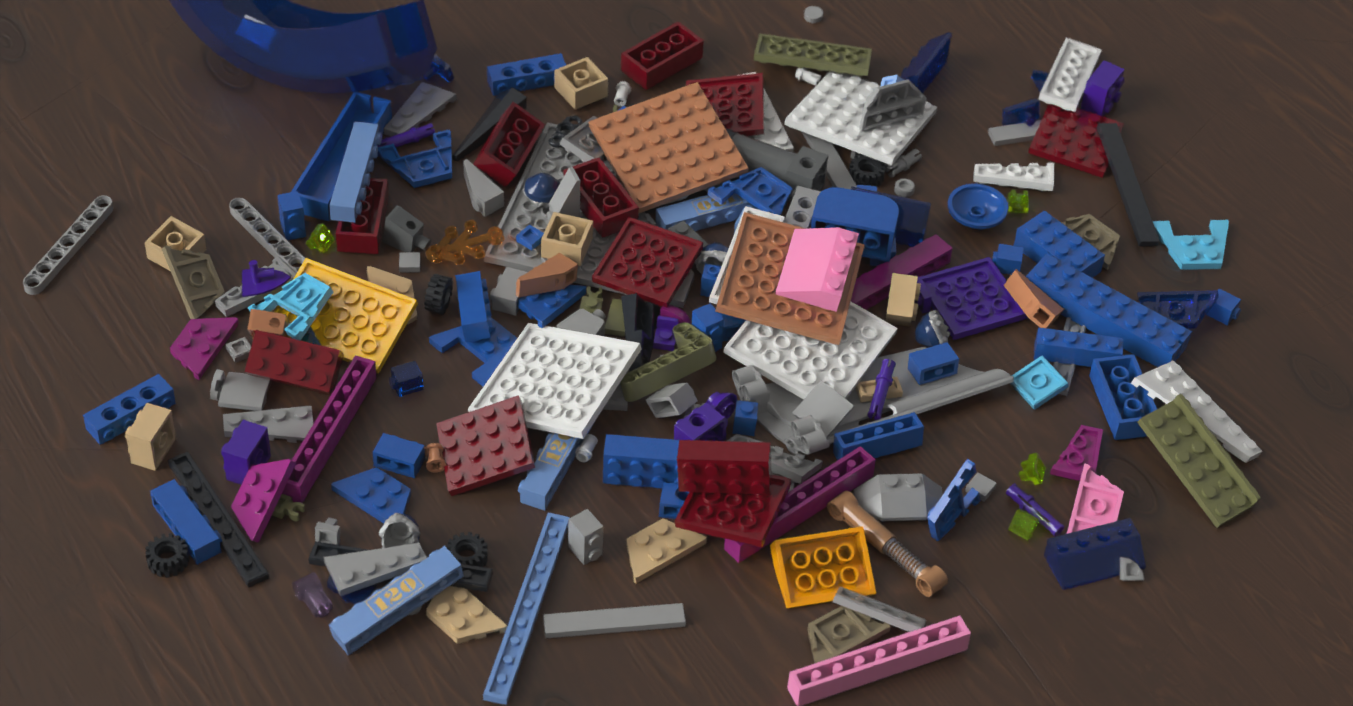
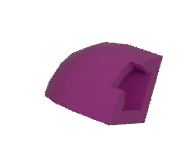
M669 305L668 308L661 307L660 316L679 319V324L690 323L692 325L691 319L682 309L673 305Z

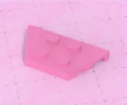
M1085 463L1065 538L1067 541L1114 534L1124 491L1116 485H1112L1103 475L1098 476L1090 470L1091 466Z

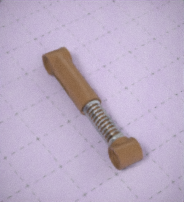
M844 491L827 503L828 512L835 520H843L851 528L863 526L866 541L880 553L891 557L904 570L906 569V572H909L916 579V586L924 596L930 597L947 585V575L940 567L935 565L930 567L923 564L920 559H917L916 556L914 557V554H911L910 551L908 552V549L902 547V544L897 542V537L858 505L856 497L851 492Z

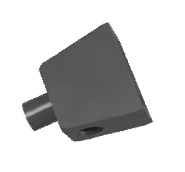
M397 205L386 217L383 243L403 252H413L417 247L426 251L431 244V240L423 236L424 224Z

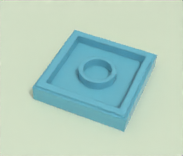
M1043 355L1013 374L1014 382L1010 383L1034 410L1069 387L1068 382Z

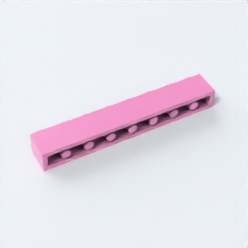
M957 616L791 671L789 673L788 690L796 705L802 706L968 649L971 633L961 616Z

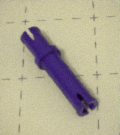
M432 123L419 128L413 127L410 128V131L382 139L381 145L377 146L382 147L394 144L396 148L411 142L417 143L420 139L433 136L435 129H432Z
M884 359L880 374L876 377L875 382L877 384L867 416L871 419L874 412H876L874 420L881 419L888 389L893 382L892 374L896 366L893 360H891L888 367L889 359Z
M1016 484L1008 488L1006 495L1010 496L1020 505L1019 508L1022 511H1027L1055 537L1064 530L1065 526L1035 502V498L1032 495H1027ZM1021 498L1026 500L1033 507H1029L1024 501L1021 500ZM1038 512L1041 513V514H1042L1046 519H1048L1050 522L1048 523L1046 520H1044V519L1038 514Z

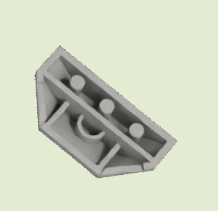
M909 80L877 87L866 98L859 129L863 131L923 115L927 98Z
M924 474L877 475L855 488L853 494L858 501V505L874 518L881 521L927 520L929 511L932 507L936 506L943 492L941 486Z

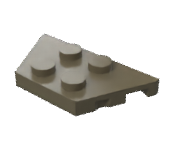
M1090 214L1066 218L1062 224L1105 254L1102 267L1108 270L1120 235Z
M164 246L162 252L190 319H198L225 292L211 257L205 253H194L186 249L179 251L171 249V246Z
M840 606L808 624L807 630L814 663L857 650L890 632L891 626L885 622L884 624L872 620L870 616Z

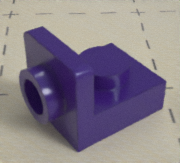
M917 281V283H921L918 301L914 300V303L918 304L922 313L930 312L932 296L924 281Z
M658 316L653 342L654 349L668 351L675 349L676 341L673 327L679 324V319Z

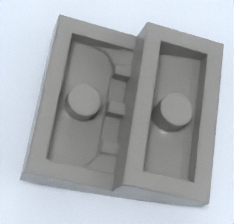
M229 372L220 393L218 407L261 411L266 403L267 392L272 381L245 373Z
M820 381L792 414L798 419L811 415L817 423L821 424L822 431L828 437L850 413L854 405L826 383Z

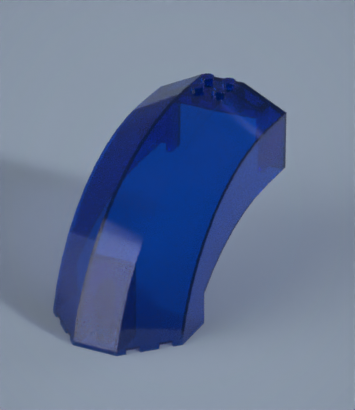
M169 0L188 27L216 54L237 68L259 79L281 87L304 92L327 94L354 93L384 86L388 90L402 84L408 85L421 80V76L429 72L437 51L436 41L424 0L362 13L329 12L313 9L290 0ZM245 15H248V16H250V17H252V18H254V19H256V20H258V21H261V22H263V23H265V24H262V23H259V22H256V21H253V20H250V19H247V18H244V17H245Z

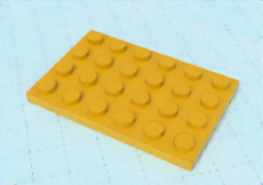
M305 258L294 279L307 273L330 286L333 294L301 341L340 350L344 354L343 360L349 363L352 362L355 355L373 360L376 365V373L379 374L418 305L417 300ZM277 306L274 311L286 314L290 323L298 317L280 306Z

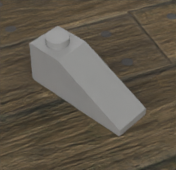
M465 159L463 161L464 177L473 208L486 217L504 207V191L470 161Z
M573 167L568 168L549 202L548 221H550L553 212L580 218V179Z

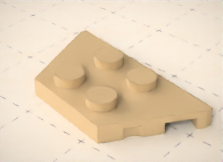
M367 266L368 282L415 299L412 280ZM416 309L414 310L407 324H410L417 320Z
M664 518L626 539V546L634 582L642 581L706 544L707 538L694 531L676 528L675 523Z
M447 587L432 598L426 610V616L457 644L468 642L471 639L485 638L486 634L499 631L502 634L507 629V625L465 588Z

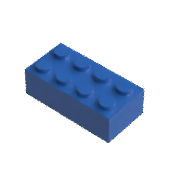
M1045 210L1017 228L1014 246L1024 247L1023 253L1036 263L1046 254H1049L1092 278L1102 270L1105 254Z
M1134 354L1096 358L1092 362L1089 377L1114 440L1147 436L1137 422L1140 418L1157 410L1153 398L1147 395L1149 391L1140 385L1135 387L1131 384L1135 377L1142 375Z
M606 434L603 483L662 488L663 482L679 484L677 469L679 440Z

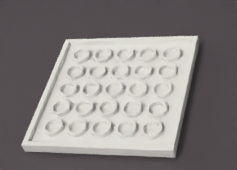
M830 71L785 118L784 125L893 165L936 114L937 107L926 102L923 115L861 131L859 128L866 98L880 86L875 82L863 80L859 76Z
M850 301L839 345L746 320L724 347L723 353L745 366L752 365L758 373L760 372L764 377L802 399H805L820 381H823L847 399L896 334L898 328Z
M528 323L470 405L468 412L519 395L523 405L527 428L584 439L642 350L641 345L637 342L545 326L540 328L538 324Z

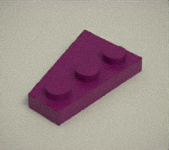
M1081 425L1066 450L1060 455L1057 463L1051 468L1050 475L1080 481L1084 463L1091 466L1090 470L1096 473L1103 429Z

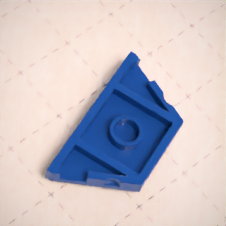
M568 285L561 290L524 296L518 299V308L525 312L530 319L535 318L538 321V326L543 328L586 294V286Z
M377 467L331 484L332 491L382 523L394 513H405L406 505L409 503L411 489Z

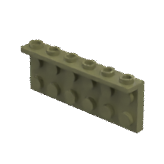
M759 33L754 61L775 63L781 66L790 65L797 66L798 68H812L818 71H834L839 74L849 73L855 76H868L872 49Z
M1181 393L1173 401L1140 418L1137 422L1216 528L1253 508L1261 499L1257 490L1244 476L1243 471L1236 466L1230 454L1224 450L1216 436L1211 433L1204 424L1203 419L1198 416L1190 402Z

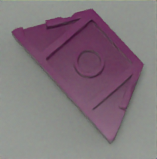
M238 318L190 319L170 347L171 354L177 360H180L186 369L189 368L194 373L196 379L200 380L238 326Z
M286 459L250 466L231 508L251 540L259 543L296 462Z

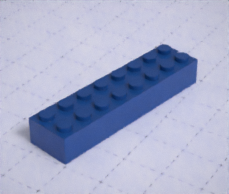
M354 91L291 191H298L304 215L330 221V202L354 121L378 124L379 132L383 134L384 127L392 119L391 100L374 96V113H372L371 95Z
M1046 254L1026 276V278L1064 309L1061 315L1071 318L1072 321L1081 326L1082 324L1085 325L1086 329L1097 335L1123 338V349L1156 367L1171 361L1176 362V359L1180 357L1188 345L1192 333L1189 329L1049 254Z

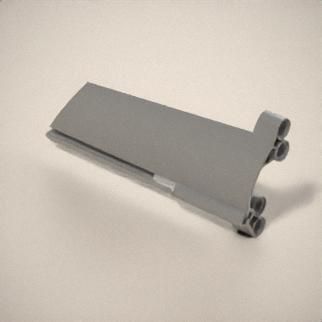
M926 347L879 357L860 382L876 380L877 375L880 374L882 361L889 359V367L891 360H893L896 366L892 377H898L903 395L902 397L885 399L882 413L892 410L893 415L861 426L914 412L919 414L1014 382V377L1001 369L982 372L959 364L957 374L919 385L908 370L909 353L926 349ZM752 365L732 372V378L740 400L758 403L757 421L775 438L786 444L787 449L793 455L796 452L811 454L829 448V444L834 443L835 433L861 427L859 426V421L869 418L867 413L872 401L860 402L857 391L854 388L847 398L854 405V408L835 430L826 437L821 429V424L817 423L811 415L798 419L792 414L804 399L776 383L765 384L762 374L758 373Z

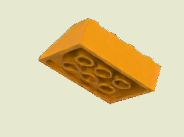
M863 526L774 540L770 544L773 565L786 609L832 602L839 587L849 589L864 596L876 594Z

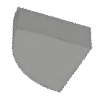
M217 369L214 374L210 390V399L218 401L225 381L223 370Z
M1120 557V580H1144L1143 571L1137 563L1129 558Z

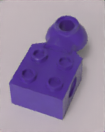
M728 392L713 393L705 404L695 408L684 419L677 421L674 426V440L725 441L727 436V419L735 410L737 396Z

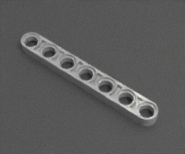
M109 196L97 197L23 280L24 290L27 294L36 295L42 292L112 213L113 202ZM100 204H108L107 207H99ZM91 216L97 217L95 220H87ZM79 229L86 230L83 233H76ZM68 242L74 243L72 246H64ZM54 256H62V258L58 260L52 259ZM43 269H50L48 273L40 272ZM32 282L39 283L37 286L34 287L28 286Z
M244 198L231 200L229 203L231 215L274 258L278 256L297 273L300 267H293L292 265L295 263L302 264L305 257ZM236 206H243V207H244L243 209H240V210L234 209V207H236ZM248 217H254V218H256V219L253 220V221H247V220H245V219L248 218ZM261 228L267 229L265 232H258L257 230ZM271 240H278V241H279V242L276 243V244H270V243H268V242L271 241ZM284 251L290 252L287 256H283L280 253Z

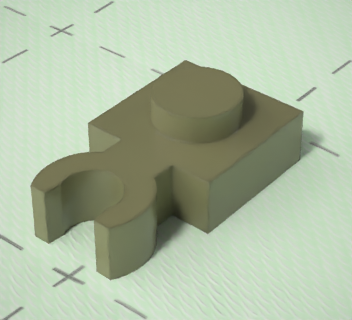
M588 286L586 296H582L580 309L593 313L596 309L602 310V288L599 287L598 292L593 293L591 292V286Z
M281 494L272 516L282 519L286 514L289 515L291 520L299 521V513L295 511L304 513L305 506L301 502L293 503L292 497Z

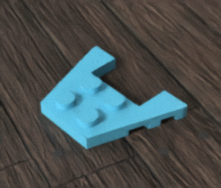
M1211 220L1209 227L1212 235L1174 236L1170 221H1153L1159 241L1167 246L1169 249L1168 253L1181 270L1221 269L1229 220Z
M307 273L282 286L283 290L277 294L265 296V301L257 306L253 303L248 307L249 311L257 309L271 312L277 306L286 309L298 317L284 330L293 339L301 340L333 294L330 286Z

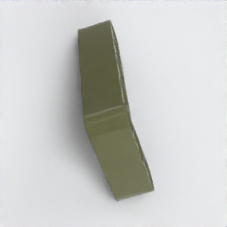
M680 323L674 326L673 333L678 349L626 373L620 382L625 401L639 400L715 362L717 357L712 339L690 323Z

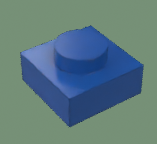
M529 224L516 235V242L532 251L541 244L544 233Z

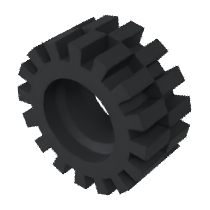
M860 154L859 157L856 155L851 160L849 173L856 186L878 187L884 181L886 166L884 162Z
M433 274V277L430 278L428 288L426 289L427 294L424 298L426 299L424 308L427 311L439 314L446 312L453 293V279L451 277Z
M460 532V537L455 534L453 540L451 538L448 540L446 548L460 564L478 567L486 566L488 560L487 543H485L483 537L479 539V534L476 533L472 536V532H468V535ZM464 550H470L476 553L470 557H462L458 555L459 552Z
M165 533L161 534L162 538L160 539L158 536H155L154 542L150 540L148 542L149 546L145 548L149 570L151 569L153 574L157 572L159 577L165 574V578L169 577L170 573H173V576L177 575V571L182 573L184 567L187 568L189 561L185 540L181 539L179 535H176L174 538L173 533H169V537H166ZM165 552L176 553V555L168 559L159 558Z

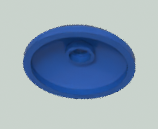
M966 184L956 188L950 194L948 210L956 221L966 227L987 229L995 227L1004 221L1008 213V202L1002 193L990 186Z

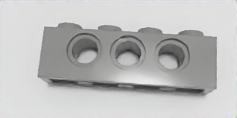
M797 186L783 223L811 229L816 200L821 191Z

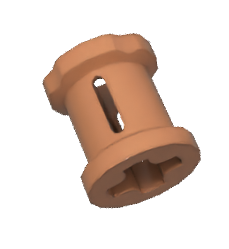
M431 443L425 447V456L428 460L426 468L432 473L441 472L444 470V466H446V461L443 459L442 454L444 448L439 443Z

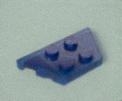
M1218 290L1137 292L1140 304L1187 329H1196L1218 300L1219 293Z

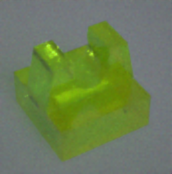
M1011 190L1007 196L1008 212L1028 213V191L1024 190L1023 193H1016V190Z
M324 223L318 224L311 233L310 240L306 241L309 249H317L319 253H325L335 238Z
M1038 453L1029 454L1028 460L1021 462V467L1024 471H1019V476L1022 481H1032L1034 485L1043 484L1046 467Z
M1018 509L1008 530L1025 540H1029L1036 529L1039 519L1022 509Z

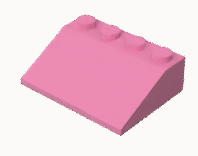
M842 228L795 229L775 294L837 312L859 233Z

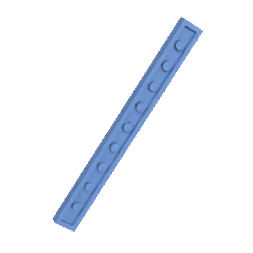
M548 513L487 682L483 700L507 705L561 550L570 517Z

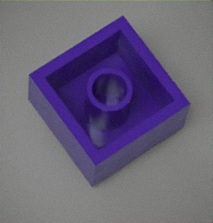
M1104 60L1086 82L1081 109L1100 116L1109 113L1114 102L1117 103L1121 97L1122 92H1120V88L1125 81L1123 77L1125 69Z
M242 420L239 427L233 430L231 439L228 443L224 444L221 451L224 459L223 468L226 473V480L242 485L251 465L268 462L271 457L268 427Z

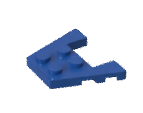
M450 129L433 133V140L437 146L434 149L400 157L394 144L378 147V156L414 188L452 178Z
M760 167L740 175L737 180L732 182L728 180L723 182V185L720 187L709 188L708 196L722 205L736 193L759 210L781 215L792 194L793 188Z
M492 318L493 329H489L491 338L465 342L462 326L430 336L429 343L441 353L457 343L462 344L485 363L472 372V378L484 387L517 340V337Z
M969 459L965 461L936 506L932 507L927 515L931 537L937 541L956 525L954 521L959 515L964 517L969 513L967 508L971 504L976 506L981 501L980 493L974 488H971L964 498L962 495V489L976 473L975 463Z

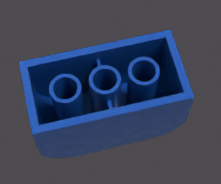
M839 187L827 188L821 191L817 197L811 229L842 228L859 233L857 243L865 244L862 257L890 262L899 208L892 199L883 195Z

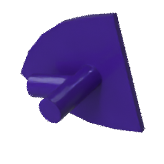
M251 260L249 262L250 269L242 270V297L260 295L275 290L290 280L291 276L274 270V268H258L257 261Z

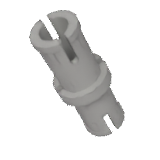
M913 149L905 156H899L893 165L886 166V172L893 169L887 175L894 177L902 170H908L912 164L922 159L921 154L916 157L914 156L920 151Z

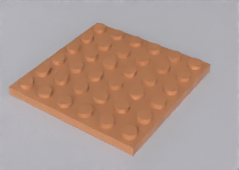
M698 82L589 121L592 133L623 188L638 205L639 213L748 173L747 164Z
M744 212L715 312L839 345L865 244L856 242L837 312L775 294L794 230L805 228Z

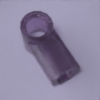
M314 572L292 582L297 598L300 601L304 600L315 617L323 618L333 609V604L324 593L321 582Z

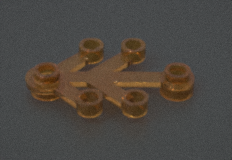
M469 220L465 222V230L453 244L448 245L452 239L458 236V232L455 226H449L445 229L443 239L438 244L431 245L426 250L425 255L432 263L448 260L456 265H461L466 261L464 254L474 256L476 259H481L486 254L482 245L470 246L486 241L491 245H499L505 239L504 234L499 227L495 226L491 227L486 234L468 239L472 233L478 230L476 221Z

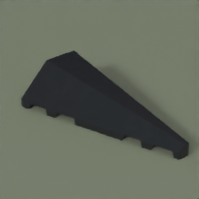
M514 88L499 93L452 155V159L457 162L484 144L511 103L514 102L525 110L527 108V97Z
M637 293L621 296L626 341L640 343L642 349L630 366L629 372L650 362L654 342V329L657 328L656 319L661 311L657 304L645 302Z

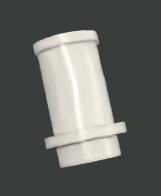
M798 68L795 77L798 78V81L803 80L816 86L820 81L821 75L806 70V68Z
M622 81L616 86L617 93L614 103L618 106L626 105L628 94L631 92L630 84Z
M587 434L581 446L576 449V458L579 461L587 462L592 458V451L598 442L594 435Z

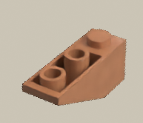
M561 253L556 254L517 279L516 296L524 297L564 289L576 281L578 264Z
M1017 269L1004 284V287L1026 316L1040 328L1050 327L1064 310Z

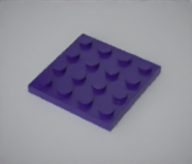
M990 257L917 278V281H924L932 296L931 307L939 312L944 320L943 323L948 326L947 331L951 333L950 336L953 340L1028 318L1004 287L1006 280Z

